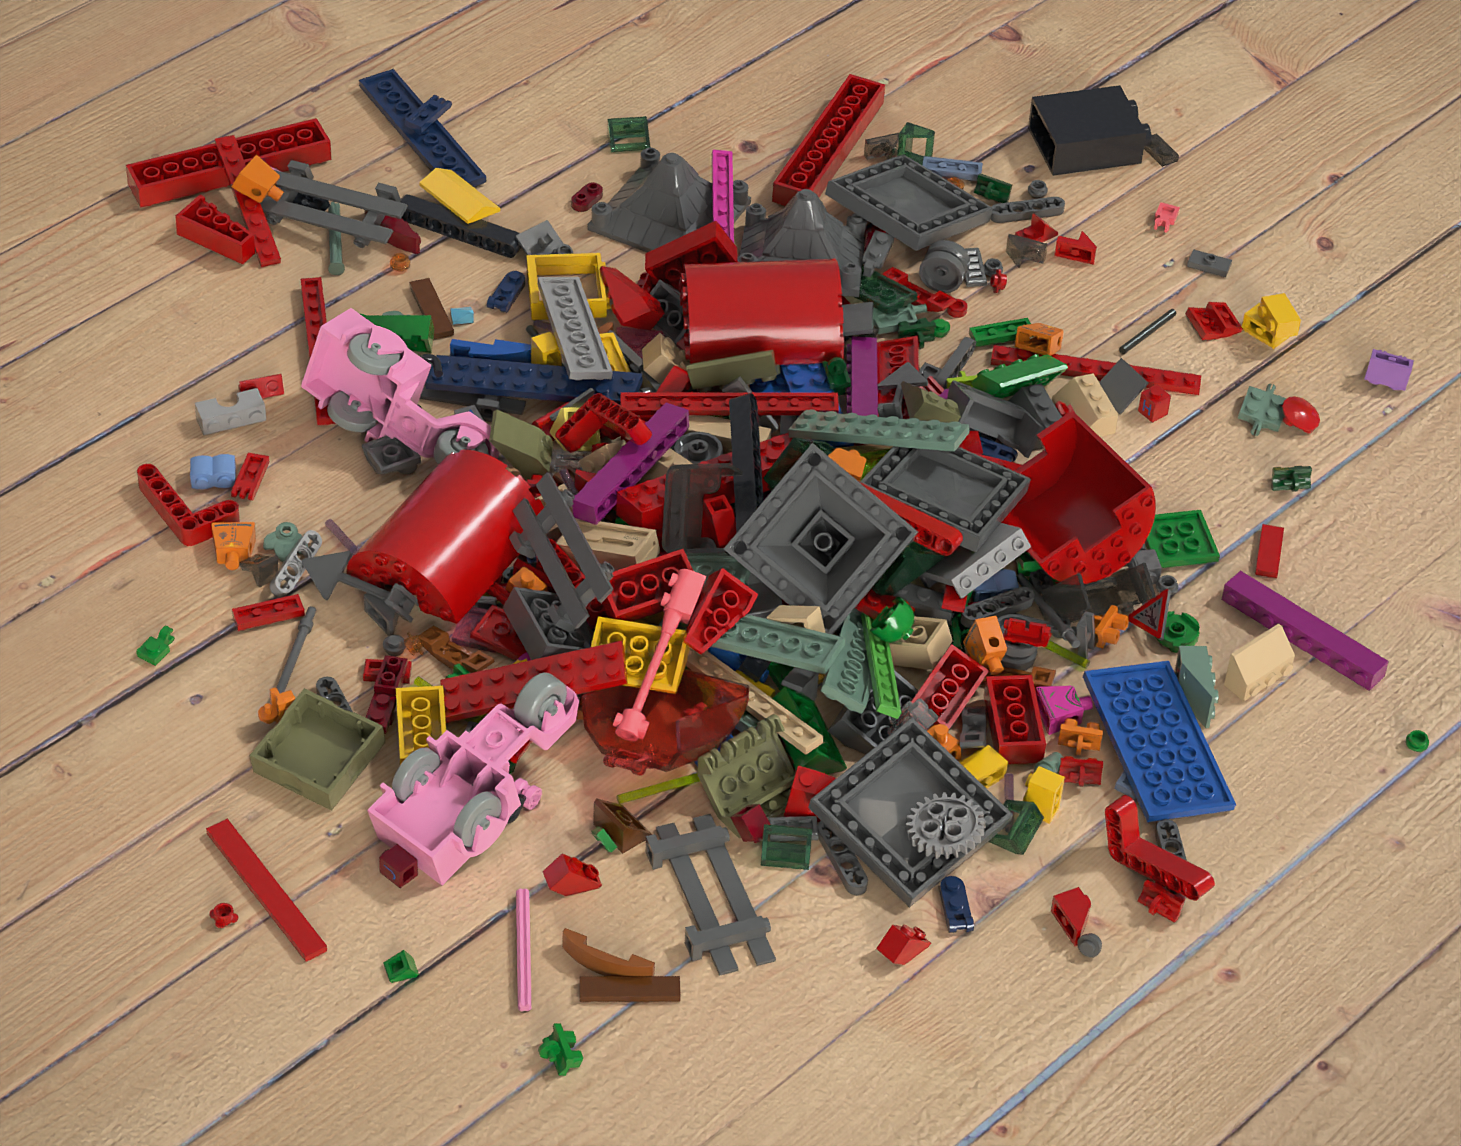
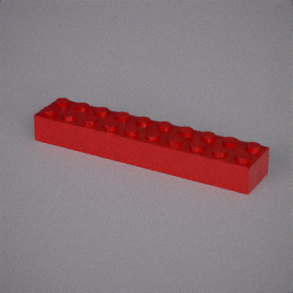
M852 74L848 75L773 182L772 202L786 206L794 195L803 189H809L816 193L818 197L821 196L827 187L828 181L832 180L883 105L885 84Z
M317 118L236 138L245 165L256 155L270 167L281 172L289 171L288 164L291 160L309 165L332 160L331 141ZM215 143L126 165L127 182L140 208L230 185Z
M789 432L760 442L763 492L775 488L812 443L823 452L824 448L812 439L789 437ZM732 452L617 491L616 515L630 526L658 530L703 514V500L725 495L729 504L734 503Z

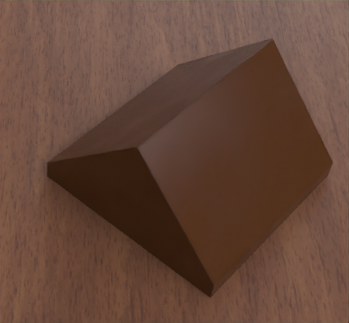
M597 798L594 801L593 825L603 828L622 854L646 841V836L652 835L623 805Z

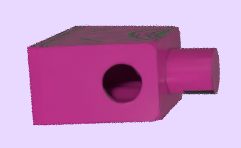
M1073 686L1036 687L1040 716L1048 735L1060 732L1061 724H1064L1067 718L1075 719L1078 722L1077 726L1080 725L1083 712L1093 709L1092 698L1090 696L1078 697Z

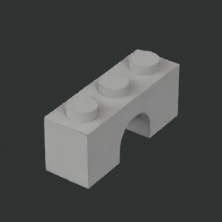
M258 388L237 393V404L231 407L219 405L216 398L195 403L196 420L203 435L266 421L265 403Z

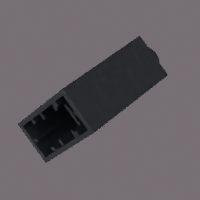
M1120 85L1032 97L1028 129L1052 176L1141 164L1144 147H1149L1152 142L1150 126L1147 123L1141 124L1138 118L1136 101L1134 99L1128 100Z

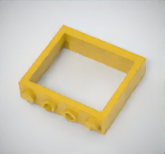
M600 253L526 255L531 320H549L543 300H539L537 275L594 273L598 298L587 299L593 318H606L607 309H610V299L607 295L609 288L604 285L600 273V267H606L605 262L601 261Z

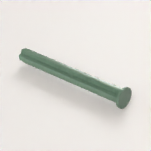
M331 202L328 212L340 215V204ZM329 229L330 264L328 271L332 275H341L345 271V266L342 263L341 232Z

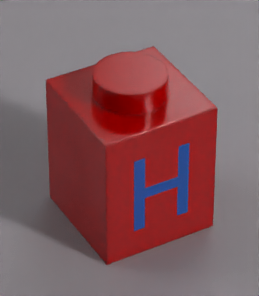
M1156 384L1141 392L1138 411L1153 423L1168 415L1171 395Z

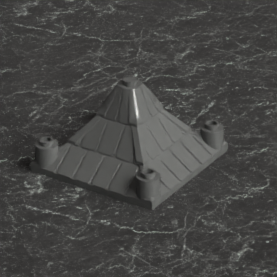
M651 147L646 148L641 152L640 167L629 178L627 183L621 187L618 193L613 196L610 202H598L592 206L588 230L644 252H650L712 222V183L701 178L695 169L678 154L667 153L660 160V152ZM742 180L733 181L734 223L751 204V197L748 196V184Z
M809 189L797 192L784 209L768 216V218H766V209L761 204L754 203L746 208L745 227L740 256H738L737 262L836 259L840 271L842 296L859 297L867 220L853 213L847 217L846 226H843L841 221L826 212V208L820 198Z
M812 443L726 545L724 550L790 606H820L825 633L833 635L907 545L914 541L915 536L919 532Z

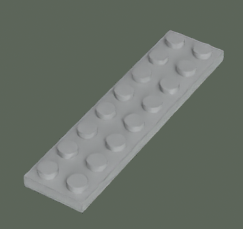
M538 277L537 285L569 379H612L613 371L579 277Z

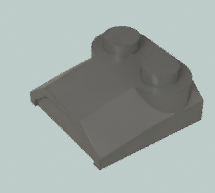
M384 436L362 444L365 457L376 474H386L395 471L402 474H410L416 471L417 464L421 463L420 455L397 438L391 439L388 436Z

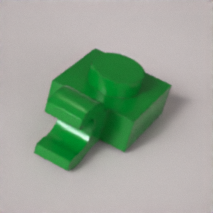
M164 626L160 630L157 639L150 636L136 650L137 657L156 666L170 652L169 645L175 639L174 636L170 635L173 629Z

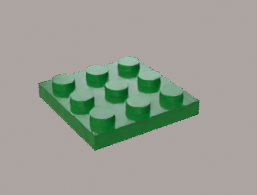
M1201 510L1155 514L1154 523L1145 541L1147 550L1155 549L1162 568L1219 562L1220 554Z

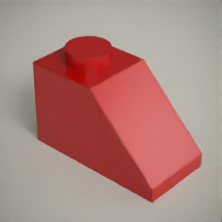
M1079 887L1054 895L1051 906V913L1074 947L1078 945V940L1083 935L1091 908L1089 897L1084 895Z

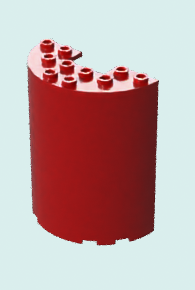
M836 259L683 265V273H681L679 280V293L683 316H687L684 317V330H688V333H684V346H688L685 347V359L690 360V364L773 350L776 365L822 363V361L829 362L832 358L836 357L844 360L842 288L839 266Z
M1072 410L1037 434L1044 450L1014 470L1031 480L1027 493L1001 523L1022 529L1031 545L1026 552L1052 578L1067 584H1088L1111 576L1128 564L1145 543L1154 523L1156 500L1152 486ZM1001 460L997 462V464L1006 467Z
M463 449L459 453L451 452L351 557L347 565L346 574L384 590V584L392 586L395 583L399 584L409 592L416 594L420 611L439 617L444 621L458 624L520 554L516 552L509 539L514 531L520 534L523 532L513 510L524 498L528 499L536 516L543 510L544 506L539 498L535 499L529 491L531 486L520 475L515 477L506 469L508 465L500 460L475 450Z

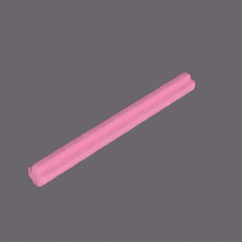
M525 888L516 891L518 1009L520 1011L531 1010L529 890Z

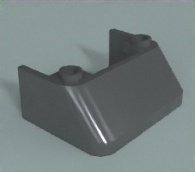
M954 380L948 389L947 399L953 400L959 408L961 418L958 422L969 424V428L998 438L1002 445L1017 449L1024 457L1029 458L1038 440L1037 434L1044 427L1025 409Z

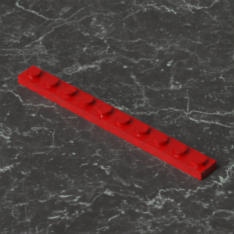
M321 277L301 279L309 359L320 327L327 323ZM314 397L317 425L336 424L329 417L328 405L320 409L318 407L320 400Z
M994 345L990 365L999 366L1005 364L1009 366L1016 360L1022 359V361H1026L1029 357L1038 353ZM1051 355L1067 365L1068 369L1061 375L1078 377L1094 373L1098 381H1101L1116 364L1109 361L1068 355ZM1130 365L1149 383L1145 388H1150L1157 384L1165 391L1199 395L1202 375Z
M621 392V406L636 415H654L665 403L689 410V415H730L729 400L748 393ZM752 393L757 401L758 415H801L804 411L810 409L817 412L835 411L837 414L839 413L838 393Z

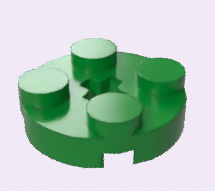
M1169 611L1164 639L1159 640L1156 638L1158 642L1174 653H1178L1179 646H1194L1198 642L1200 634L1198 621L1187 613L1182 612L1181 615L1174 614L1175 611Z

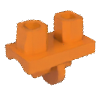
M1111 605L1104 616L1094 615L1095 634L1098 636L1096 647L1103 649L1106 643L1116 645L1120 638V630L1125 631L1129 624L1128 616L1118 614V606Z
M276 687L270 689L271 704L266 703L258 710L259 719L266 724H271L274 721L279 723L285 711L295 700L292 691L288 690L279 693Z
M1067 718L1064 724H1061L1058 745L1076 748V755L1081 754V749L1100 751L1103 730H1100L1099 723L1090 722L1087 723V727H1079L1075 719Z

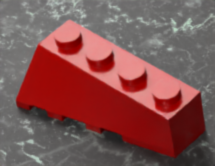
M201 194L175 215L177 235L241 264H244L255 254L254 234L238 222L230 220L228 214H222L218 211L217 206L212 202H206L205 197Z

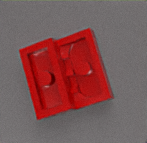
M1208 302L1206 308L1188 307L1185 313L1202 340L1229 337L1243 330L1225 302Z

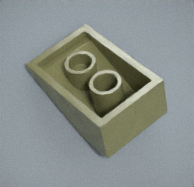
M902 381L901 387L910 418H917L921 421L939 420L945 423L958 422L961 418L958 405L953 400L945 399L934 392L926 391Z
M493 411L489 442L514 468L519 470L526 480H531L532 475L542 476L547 472L549 473L553 449L551 437L536 426L502 411Z

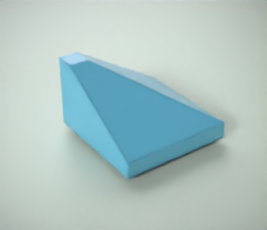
M472 307L450 308L453 324L474 323Z

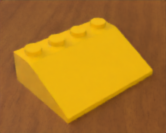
M598 616L591 647L622 641L628 684H624V686L640 688L660 639L662 627ZM676 629L672 637H670L650 690L676 694L690 647L682 642L685 630Z

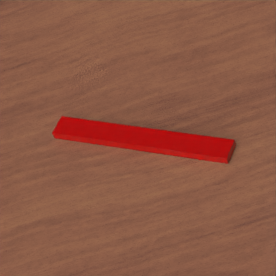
M228 818L206 828L209 838L305 962L327 952L325 942Z

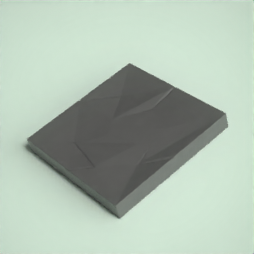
M904 154L830 180L825 195L916 251L936 241L947 239L953 235L990 222L993 208Z
M893 446L860 482L958 529L963 536V541L960 545L977 552L1027 493L1031 479L960 447L955 452Z
M913 717L810 800L808 807L909 908L1010 824L1013 814ZM943 792H946L947 797H951L953 793H956V798L958 799L965 795V802L973 799V805H979L980 811L984 813L985 835L981 836V843H975V849L967 848V854L961 851L958 852V858L950 854L949 858L946 859L944 854H941L936 859L935 853L926 856V849L918 852V846H912L911 840H908L906 823L907 815H911V808L917 809V802L924 804V797L932 800L933 794H936L941 798ZM945 830L942 831V832H943V838H942L941 840L944 839Z

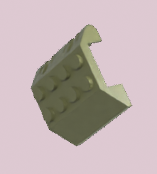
M773 350L686 365L692 389H698L699 393L711 391L713 386L719 385L720 389H723L724 386L738 377H741L746 384H752L758 378H761L762 382L775 380L776 375L781 372L780 365L775 364Z
M772 714L765 718V720L758 722L757 730L751 726L746 729L747 731H743L729 739L728 742L722 743L720 752L714 748L698 758V777L717 817L738 838H741L730 817L745 806L760 804L767 819L779 816L786 809L795 772L776 733L785 731L780 718L776 714Z

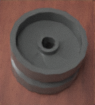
M949 240L936 241L928 248L925 258L920 265V278L933 291L951 293L957 290L963 282L970 265L969 255L956 242Z
M692 432L683 435L676 441L674 446L676 453L694 465L723 455L720 440L716 436L705 432Z
M1014 614L1004 615L998 618L1002 634L1006 629L1004 628L1005 619L1009 620L1010 618L1024 620L1026 621L1025 628L1028 629L1030 622H1033L1031 619L1027 617ZM1005 640L1007 651L1001 660L1003 667L1026 671L1033 666L1038 647Z

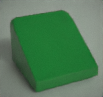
M405 950L383 962L391 983L419 976L413 957Z

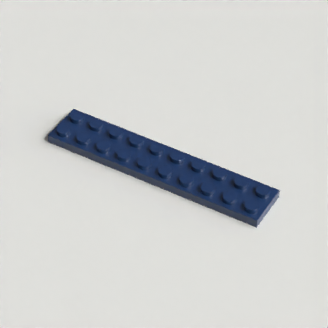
M394 69L359 80V87L431 171L435 168L452 170L473 187L487 182L486 175L438 120L422 133L405 127V119L424 103Z
M437 355L441 361L443 375L436 377L432 365L425 382V387L432 390L571 402L592 388L595 391L594 395L600 393L621 405V392H639L643 377L642 373L613 371L612 379L574 380L569 379L565 366Z

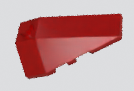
M724 568L712 573L701 590L682 642L700 655L703 654L724 633L731 629L735 623L750 612L758 593Z
M798 766L783 817L816 816L808 808L810 800L836 778L816 770Z

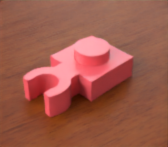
M1160 202L1155 214L1154 229L1157 230L1159 226L1165 227L1164 232L1167 233L1170 224L1174 225L1180 207Z

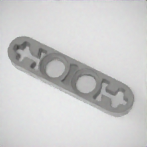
M309 530L299 538L271 580L270 590L275 596L281 598L291 592L306 570L302 560L297 556V551L301 552L305 558H311L315 556L321 547L322 538L316 531ZM310 539H311V540H312V542H311L312 545H311L310 547H307L306 545L309 543V541H310ZM287 566L294 569L295 576L289 574ZM283 580H285L286 582L284 583V585H283L282 588H281V587H280V585H281L280 582H282Z

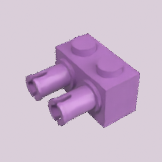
M1373 349L1364 380H1368L1375 385L1389 386L1393 390L1405 391L1414 360L1407 359L1405 356L1402 357V355L1397 356L1386 351L1382 352V350Z

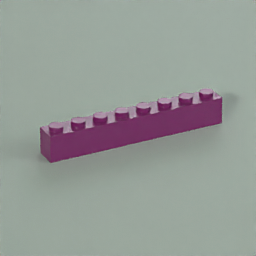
M852 336L851 344H847L846 367L851 381V387H847L846 414L856 413L861 416H878L877 338Z
M665 403L657 410L653 417L645 422L652 432L651 438L643 445H636L629 440L585 484L583 489L574 495L575 499L572 505L574 518L597 525L616 505L617 491L634 486L689 429V410L669 403Z
M1241 570L1225 583L1221 600L1268 629L1280 624L1289 642L1368 691L1385 677L1389 663L1388 660Z

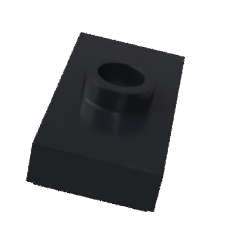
M299 192L292 202L321 211H326L331 206L329 200Z
M746 656L738 669L757 683L772 661Z

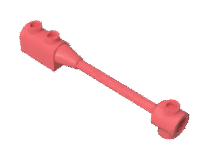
M680 569L678 574H672L668 586L672 587L670 594L665 592L660 604L664 607L661 636L632 709H625L622 714L617 713L613 726L617 727L616 734L622 739L637 741L639 738L643 740L650 723L645 721L646 717L641 713L670 637H672L680 622L688 625L706 579L705 575L689 569Z

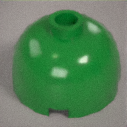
M901 597L892 600L894 605L890 608L886 606L871 625L873 628L870 629V632L882 641L893 643L900 639L906 640L914 631L911 628L914 624V612L910 605Z

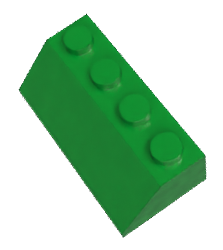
M1036 354L1029 357L1026 361L1019 359L1012 362L1009 366L1002 364L995 367L992 371L988 369L982 370L977 373L978 377L971 384L975 389L1003 399L1013 396L1022 387L1040 383L1043 387L1047 386L1068 367L1065 363L1048 354L1040 357Z
M785 686L772 699L823 736V743L808 754H804L781 737L786 745V752L794 761L793 767L795 770H797L798 766H802L827 775L845 771L847 766L831 734L828 732V728L815 701Z

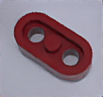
M595 182L586 184L572 196V209L577 212L588 211L602 199L603 187Z

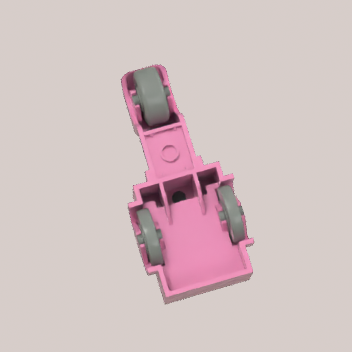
M352 308L320 327L301 387L320 400L318 404L320 409L328 405L329 417L338 426L353 432L367 431L364 440L367 443L384 436H388L391 439L397 438L420 456L425 458L434 457L437 464L451 452L459 453L463 449L479 451L496 459L499 457L500 452L489 442L491 426L468 411L436 419L418 404L431 366L433 365L436 377L443 375L441 361L437 356L433 354L418 356L407 348L404 341L398 335L386 328L374 325Z
M540 673L530 679L522 688L513 710L503 704H498L470 733L465 731L459 738L448 730L437 740L429 736L426 739L429 748H420L412 752L396 771L392 782V789L385 783H382L380 788L383 795L367 810L378 839L390 848L396 844L400 845L417 859L420 870L443 886L470 857L477 856L487 850L500 836L507 823H512L518 818L526 801V796L517 793L513 777L509 774L510 765L508 760L528 740L541 749L548 750L576 721L579 699L574 690L552 674Z

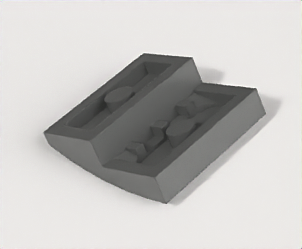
M873 302L842 305L844 324H842L843 336L873 333Z

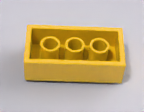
M443 686L396 688L400 765L412 752L420 748H429L426 740L429 736L437 740L446 731Z

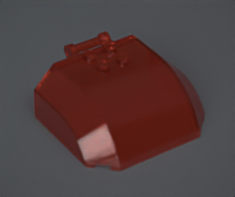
M684 669L676 694L649 690L641 713L646 717L645 721L650 723L643 740L638 738L637 741H628L619 737L615 732L617 727H614L613 723L617 713L622 714L625 709H632L640 688L620 685L596 690L581 697L584 728L601 754L605 755L603 759L604 765L611 768L620 767L627 769L633 774L641 776L645 773L646 769L654 768L664 772L671 771L697 761L703 754L714 748L718 749L721 747V744L733 733L746 710L749 701V685Z

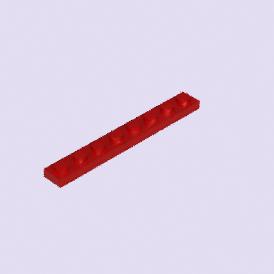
M235 136L215 138L216 149L246 229L254 234L255 253L260 266L266 267L281 263L279 251L261 204L232 188L239 173L246 167Z

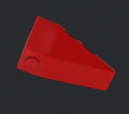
M601 266L600 273L604 285L609 288L608 298L613 301L611 308L621 326L651 331L665 314L660 306V302L616 268Z

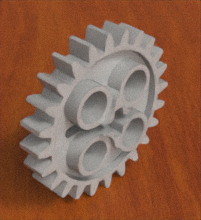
M943 792L941 798L936 794H933L932 800L924 797L925 803L917 802V809L911 808V815H907L906 829L908 840H911L912 846H918V852L926 849V856L935 853L936 859L941 854H944L946 859L949 858L950 854L958 858V852L960 851L967 854V848L975 849V843H981V836L985 835L984 813L980 811L979 805H973V799L965 802V795L958 799L956 798V793H953L951 797H947L946 792ZM945 830L944 839L941 840V839L943 838V832H942V831Z

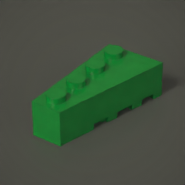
M360 314L374 325L386 328L398 335L411 351L432 353L434 326L431 315Z

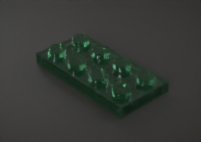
M862 264L859 297L854 298L864 303L873 302L874 308L887 315L917 300V292L875 270L871 277L864 276V265Z

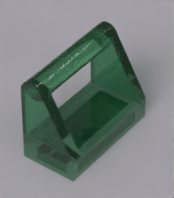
M646 116L607 119V136L611 152L638 151L650 148ZM643 137L644 142L615 144L614 139Z
M907 122L899 133L897 156L904 154L923 166L924 156L912 153L913 138H927L925 156L933 157L935 131Z
M1005 800L1003 805L1009 811L1012 810L1019 813V816L1008 835L996 834L988 842L1012 853L1024 855L1044 816L1034 802Z
M764 824L761 866L809 870L813 828ZM768 834L807 838L806 845L768 842Z

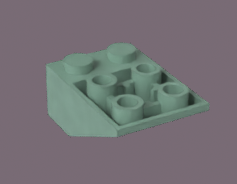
M1179 646L1174 670L1175 675L1195 717L1205 728H1209L1211 719L1215 718L1214 703H1218L1219 698L1218 690L1214 689L1215 672H1211L1212 656L1208 655L1207 646Z

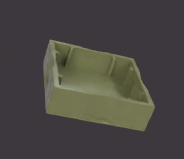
M304 688L285 711L280 722L267 733L250 754L253 772L332 811L385 744L383 726L355 712L344 710L332 701Z

